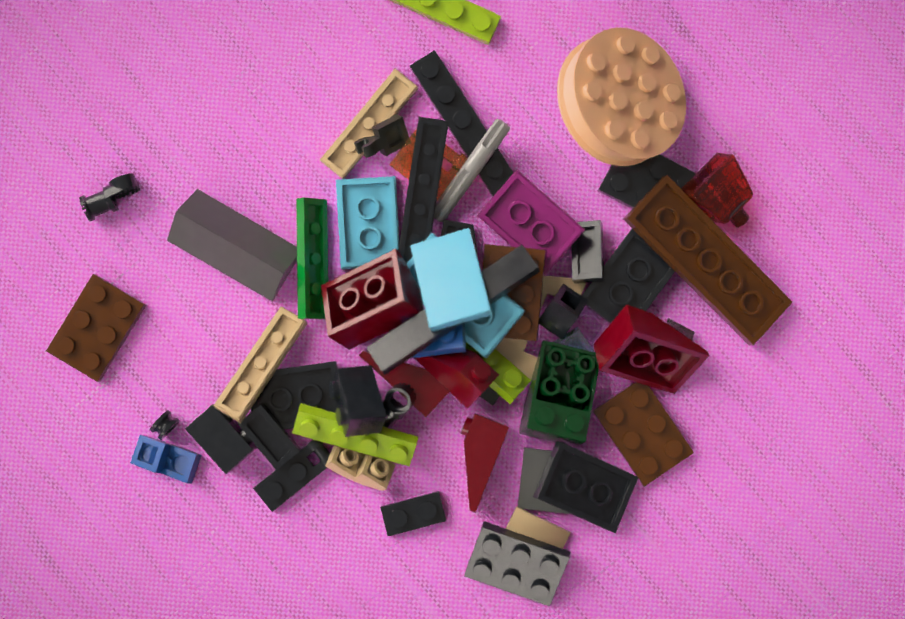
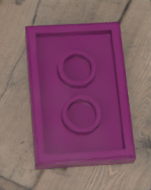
M518 170L511 175L477 215L512 247L523 245L524 248L546 250L544 275L550 271L585 231L580 224Z

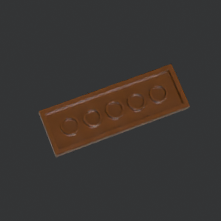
M668 175L663 176L624 217L623 220L749 346H754L791 305L792 301Z

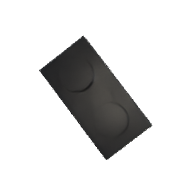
M439 491L380 507L388 536L446 521Z

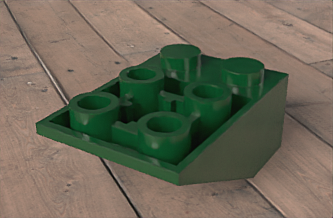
M546 340L542 341L524 403L519 434L551 442L561 441L573 447H578L586 442L599 371L595 352Z

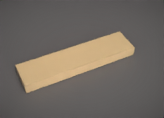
M395 68L326 151L320 161L340 178L345 179L364 156V153H357L354 142L364 137L374 136L372 127L398 114L418 90V86Z
M281 306L214 404L215 409L241 424L306 327V320L298 319L297 315Z

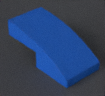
M140 435L130 463L151 472L161 473L179 481L192 484L202 455L158 439Z

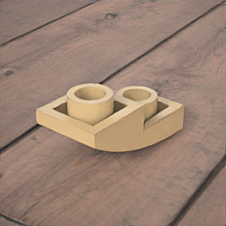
M334 445L325 467L354 482L384 491L387 489L395 464L388 460Z

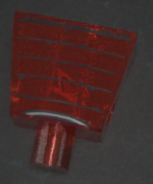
M716 153L681 188L713 222L726 224L731 221L734 227L738 228L746 224L750 218L743 207L753 197V192L733 154Z

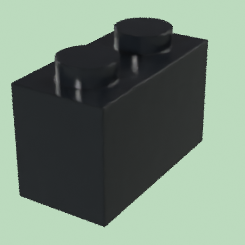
M372 365L336 369L334 379L329 383V394L331 399L336 401V420L339 426L342 425L345 437L381 433L386 419V412Z
M212 404L185 430L225 474H228L255 451L257 447L245 432L233 422L234 419L215 409L214 404Z

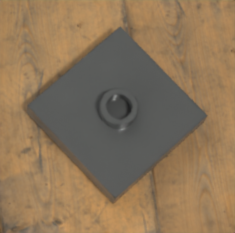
M524 447L517 506L522 509L570 514L533 497L552 451Z

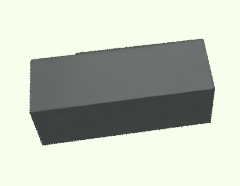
M199 189L176 211L167 238L168 242L272 302L297 261V246Z

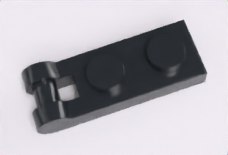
M312 440L299 453L253 488L271 512L327 468L325 465L330 452L323 445L324 442ZM313 452L321 460L315 466L308 458Z

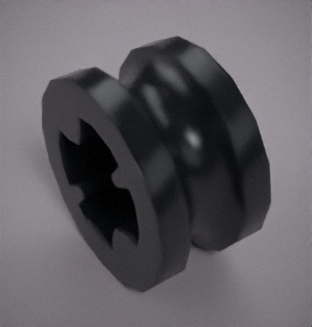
M169 410L163 413L150 428L151 432H158L160 440L164 439L180 421L178 418H172V412Z

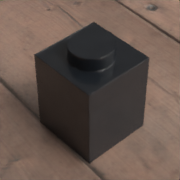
M562 284L540 316L539 324L560 339H563L581 314L588 300L565 284Z

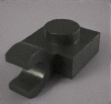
M396 114L373 126L374 136L361 138L354 142L358 154L364 153V156L368 158L375 155L378 151L388 156L407 146L411 141L403 117Z

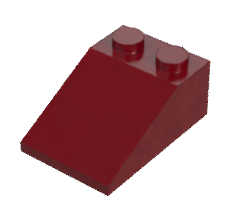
M626 305L593 344L600 371L673 394L679 390L709 357L707 350L653 313L630 305Z

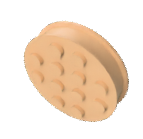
M629 28L603 30L576 46L562 64L558 77L557 97L563 121L577 144L595 159L613 166L636 165L665 152L678 138L686 115V96L683 82L671 57L649 36Z

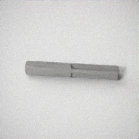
M496 119L436 202L435 220L443 222V220L447 219L510 131L509 125L503 120Z

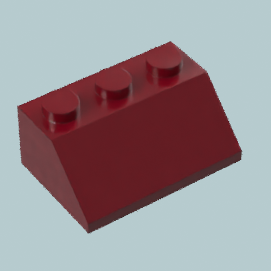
M397 249L321 285L327 336L349 350L399 327L423 311L420 288Z

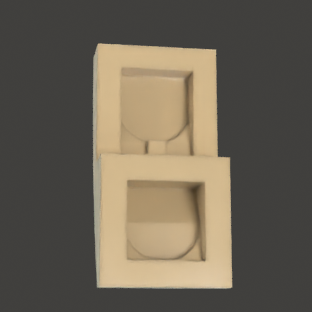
M516 506L505 528L562 549L571 533Z

